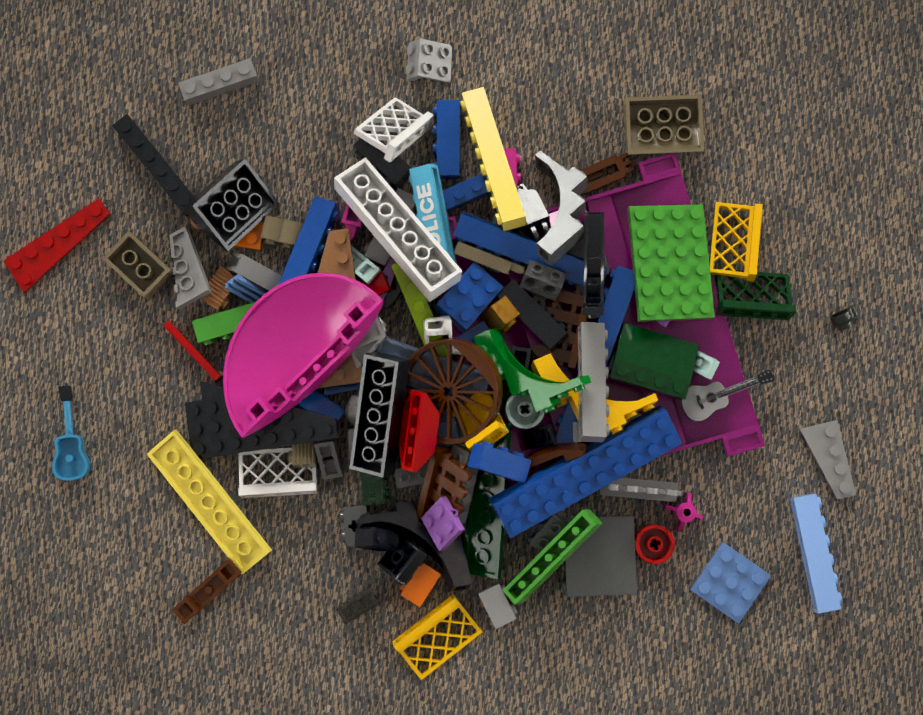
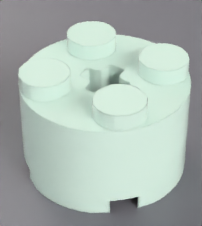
M511 395L504 407L507 421L518 429L532 428L539 424L544 416V411H535L530 395L523 398L520 395ZM527 405L529 413L521 414L520 406Z

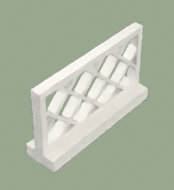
M395 97L359 125L353 134L384 152V159L391 162L429 130L434 115L428 111L423 115ZM395 105L402 110L394 109L393 106ZM383 114L391 115L392 118L384 117ZM396 115H402L404 118H397ZM409 116H413L417 119H409ZM373 122L381 123L382 126L374 125ZM386 123H393L394 126H387ZM399 124H407V127H400ZM363 130L371 131L372 134H367ZM376 131L384 132L385 135L376 134ZM389 132H397V135H390ZM379 140L387 141L388 144L384 145Z
M292 447L238 453V495L243 499L318 494L316 467H312V469L310 467L307 468L312 472L313 480L304 481L299 477L306 468H302L296 474L289 468L292 462L286 465L279 459L284 453L292 451ZM265 454H271L275 458L269 466H266L261 461ZM244 455H252L256 459L249 468L243 464ZM277 461L285 466L278 475L270 469ZM258 462L266 468L259 477L251 471ZM287 469L295 475L290 482H284L280 478ZM268 470L276 477L271 483H265L261 480ZM249 472L257 478L252 484L244 485V477Z

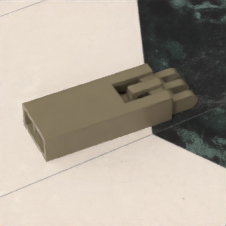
M458 241L454 254L505 274H510L511 271L522 274L526 271V268L520 264Z

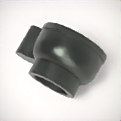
M851 305L831 315L829 318L832 324L841 331L853 325L851 320L858 315L855 306Z

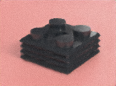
M399 534L398 550L386 551L377 565L395 581L404 586L412 579L418 567L424 563L427 554L405 536Z

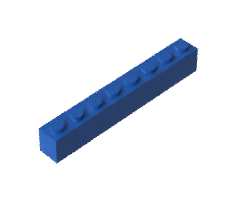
M466 212L461 213L453 236L457 237L456 240L466 244L468 241L474 243V247L485 251L486 248L492 250V254L503 258L505 255L510 257V261L521 265L522 262L529 264L531 259L566 273V283L574 286L577 283L584 287V258L566 252L551 266L537 255L536 243L539 241L535 242L533 238L512 230L503 231L502 226ZM604 266V277H605V274H606V272H607V267Z

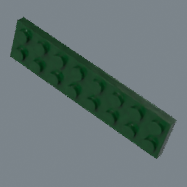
M505 423L509 433L493 443V448L497 449L500 446L510 449L511 423ZM478 470L466 519L464 553L471 575L500 579L504 528L489 498L507 489L508 479Z

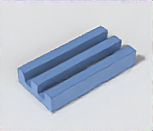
M239 274L225 283L226 290L250 303L256 302V300H259L261 296L267 293L266 289Z

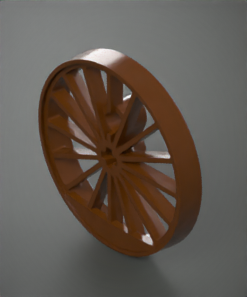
M445 338L422 346L409 358L410 363L404 405L409 397L408 392L416 390L424 393H439L430 398L433 404L436 400L441 402L440 410H438L440 413L439 423L443 413L447 410V438L437 435V443H465L495 421L502 404V380L496 364L482 348L467 340ZM445 344L447 345V377L435 347ZM452 346L462 353L453 377ZM429 350L432 352L441 378L421 358ZM467 358L473 365L457 380L464 360ZM419 362L439 384L413 373L412 370L415 364ZM475 368L482 374L477 379L459 385ZM410 376L439 390L408 389ZM486 379L493 388V391L462 390L463 387ZM449 388H453V390H452V394H453V395H449V392H450V389H449ZM461 394H493L492 407L489 408ZM460 399L489 412L483 424ZM458 405L479 426L471 434H468ZM452 406L464 435L461 438H452Z

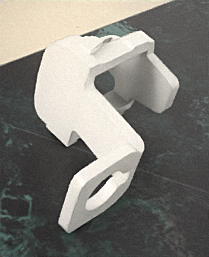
M449 315L424 320L425 344L429 343V336L447 335L448 338H452V322ZM440 321L438 324H428V322ZM452 346L453 354H462Z

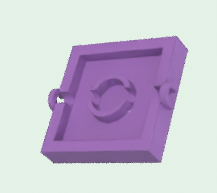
M447 496L440 497L421 518L439 551L445 550L465 530L457 516L458 511L453 509Z

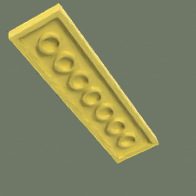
M177 429L173 430L147 453L148 457L227 557H230L242 571V575L272 551Z

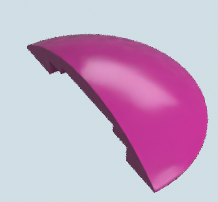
M313 273L292 278L275 286L254 303L242 318L233 334L226 354L223 374L224 397L227 410L241 438L251 435L288 412L315 391L341 366L364 338L383 306L384 300L376 292L361 282L347 276L334 273Z

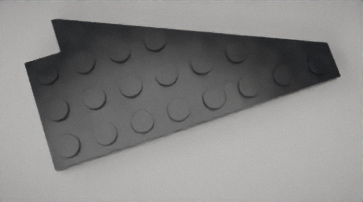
M200 382L202 400L185 403L190 447L200 459L340 438L337 418L298 407H293L265 427L245 438H241L229 416L224 397V387L208 382Z

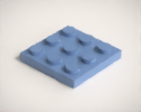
M722 542L690 590L739 624L771 575Z

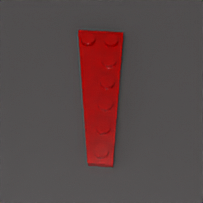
M98 198L3 262L22 291L26 293L43 275L56 266L64 256L68 255L78 243H81L89 233H92L111 214L102 200Z

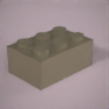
M130 231L102 258L147 300L173 275V271Z

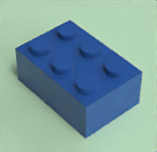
M474 261L461 276V280L451 287L434 309L442 316L449 315L452 324L464 333L502 290L503 286Z

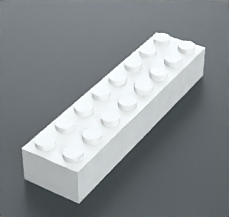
M366 157L334 177V189L429 302L461 280L462 270Z

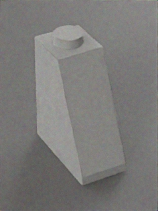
M235 252L226 267V270L243 276L267 291L277 286L282 275L251 258Z

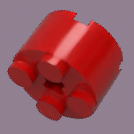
M648 524L641 527L635 533V553L640 559L651 564H660L670 558L675 547V541L668 529L661 525ZM652 539L658 541L655 549L649 545L652 543Z

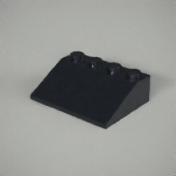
M242 159L230 165L183 207V210L194 224L228 252L261 222L266 215L275 209L279 202L247 160Z

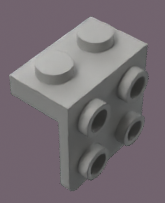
M421 38L409 43L407 47V80L415 81L421 78L441 82H449L451 80V45Z

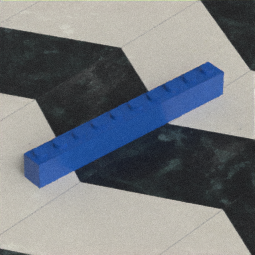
M619 265L610 272L608 280H611L610 286L604 289V313L600 315L596 322L605 323V330H608V339L605 342V348H608V359L605 360V367L609 361L635 288L633 270ZM568 400V403L562 406L565 407L563 415L559 414L556 425L559 427L557 433H555L557 443L552 445L573 442V422L578 420Z

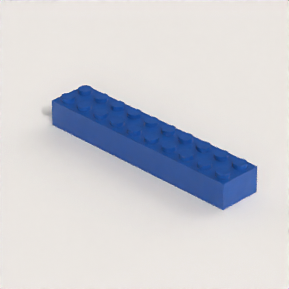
M657 406L627 422L622 427V431L614 435L610 432L603 442L587 444V449L583 456L570 461L562 458L527 477L526 483L518 482L489 498L507 535L512 538L681 445L682 442L667 410Z

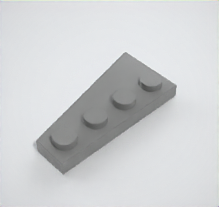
M186 226L169 235L171 258L174 261L172 271L173 275H175L176 284L174 285V293L177 295L175 304L179 310L212 292L190 230Z
M834 420L800 428L799 431L803 435L835 499L856 495L838 421Z

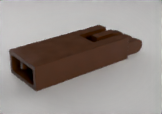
M625 153L617 157L616 154L581 169L587 176L588 188L580 195H587L620 181L626 177V174L637 170L636 166L627 167L634 163L633 159L624 160L631 155ZM613 165L614 168L608 169V176L604 177L601 169Z

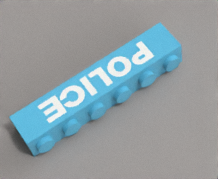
M426 164L409 169V181L414 192L412 197L417 207L416 217L456 263L438 165Z

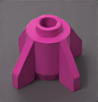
M689 493L686 494L685 501L677 504L676 507L665 505V509L674 511L675 517L679 520L676 529L678 531L682 530L686 522H691L694 518L703 519V515L697 514L695 507L691 504V494ZM685 509L689 511L688 515L683 514V511Z

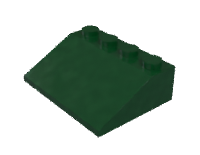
M623 323L608 379L679 400H685L699 344Z

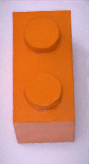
M424 562L414 572L412 579L400 587L402 590L400 595L421 607L441 573Z

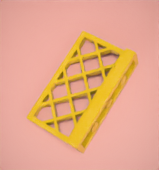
M722 202L715 203L709 262L710 274L746 278V281L754 282L757 275L763 204L755 203L754 206ZM719 208L727 209L731 214L723 218L719 214ZM748 211L749 217L743 221L737 213ZM732 217L740 223L734 228L726 222ZM722 224L729 230L723 236L717 231V228ZM741 226L747 231V235L743 238L735 232ZM730 234L738 240L732 246L725 240ZM722 241L728 249L720 254L715 246ZM739 244L746 249V252L741 256L734 250ZM729 251L737 258L730 264L723 257ZM719 259L726 265L722 270L713 269L714 262ZM739 261L744 266V272L735 271L732 266Z
M452 594L393 640L392 643L394 648L422 680L479 636L482 630L456 596ZM459 608L463 613L462 621L451 620L452 613ZM440 622L448 623L447 633L436 632L437 624ZM451 623L461 624L460 634L449 633ZM464 624L473 625L476 631L471 635H463ZM424 634L433 635L431 645L420 644L421 637ZM435 635L446 636L445 646L434 645ZM449 637L460 638L459 645L448 647ZM409 646L417 647L416 657L407 656L404 650ZM420 647L431 648L430 658L419 657ZM433 649H443L444 656L441 659H432ZM418 661L429 662L428 669L423 673L417 668Z

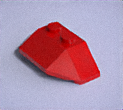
M411 390L410 396L404 405L399 439V453L402 461L401 469L410 472H417L435 453L440 415L427 393Z

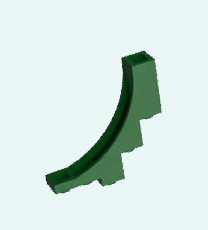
M489 329L473 336L476 345L482 348L496 364L501 380H507L511 395H520L521 398L530 395L536 412L544 411V414L556 410L555 406L562 404L560 399L569 396L568 392L574 391L576 393L586 389L585 385L592 383L589 375L579 376L567 382H557L537 376L521 365L512 355L499 329Z

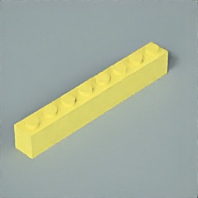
M484 87L463 92V100L460 101L462 112L467 113L465 121L467 128L471 127L472 132H470L472 144L476 143L477 148H475L477 160L481 159L482 161L480 165L482 176L486 175L487 181H485L486 189L493 196L490 197L492 208H496L498 212L495 214L497 224L502 225L503 231L525 226V213Z

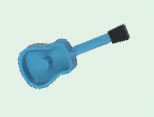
M70 385L59 386L58 390L64 407L66 433L55 439L56 453L52 463V470L58 479L71 481L87 476L91 465L84 449V438L80 435H74L72 387Z

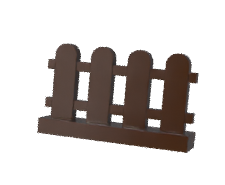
M561 290L556 301L552 300V307L547 308L555 315L553 317L555 321L568 324L566 332L569 337L563 342L562 350L556 348L552 352L544 343L542 345H535L532 350L539 358L551 353L554 360L559 361L558 365L563 366V363H568V368L576 370L578 362V327L581 322H587L588 318L587 315H582V309L580 314L576 313L577 306H583V295H580L581 291L576 290L575 293ZM557 303L572 305L571 312L556 309ZM573 325L577 326L576 333L571 332ZM568 344L573 345L571 352L567 351Z
M446 445L435 448V453L429 459L417 508V515L420 519L440 497L447 496L453 509L458 511V515L463 513V506L458 500L467 497L468 491L462 484L472 479V473L467 469V464H460L452 458L451 448ZM449 472H450L452 475H454L455 477H457V479L454 480L453 478H451V477L448 475ZM446 489L453 494L452 497L446 494L444 490Z

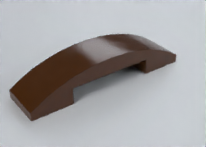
M566 442L551 445L535 452L527 458L531 460L527 477L532 475L535 465L561 455L564 456L566 461L583 456L587 445L584 443Z
M229 557L194 591L178 603L172 611L186 624L233 582L242 571Z

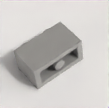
M499 582L478 592L495 629L515 620V614L518 613L513 602L509 604L506 598L507 595L503 592L505 585L500 586Z

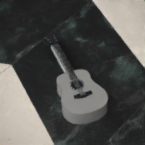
M767 370L752 379L728 388H724L720 382H713L707 386H691L688 389L686 399L680 400L682 410L690 421L702 422L714 411L724 409L729 404V395L758 384L762 385L773 382L774 377L771 370Z

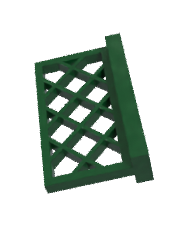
M757 272L755 280L762 278L768 283L764 288L755 280L754 282L749 281L744 286L738 280L739 277L727 276L731 280L727 285L721 280V275H715L718 299L717 316L789 321L796 313V305H792L788 274ZM775 279L783 280L784 287L782 289L773 282ZM735 283L741 291L736 294L729 287L731 284ZM751 284L760 291L756 296L748 289ZM769 285L777 292L774 297L765 290ZM725 290L733 297L732 300L723 299V292ZM745 292L752 300L750 302L744 301L740 295ZM762 293L770 301L763 303L758 296ZM780 294L786 300V304H781L775 298Z

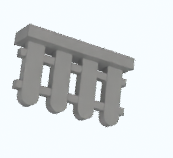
M619 478L599 489V495L676 502L677 496H681L682 491L677 490L678 483Z

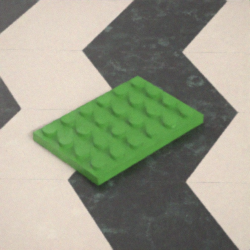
M703 205L629 206L627 212L638 322L715 318Z

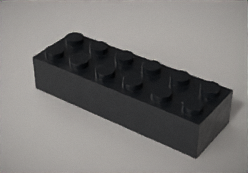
M380 352L364 354L349 469L382 478L395 474L410 359Z

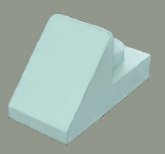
M697 350L693 371L708 379H712L720 362Z

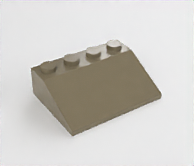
M702 95L626 97L624 99L623 118L627 155L704 152Z

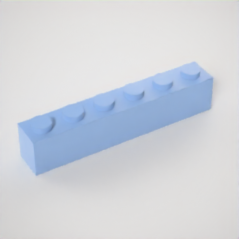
M814 493L792 497L790 502L814 612L820 614L839 610L843 600L841 593L837 591L838 577L832 568L834 559L832 554H829L828 546H830V540L824 531L826 521L820 512V508H822L821 499Z

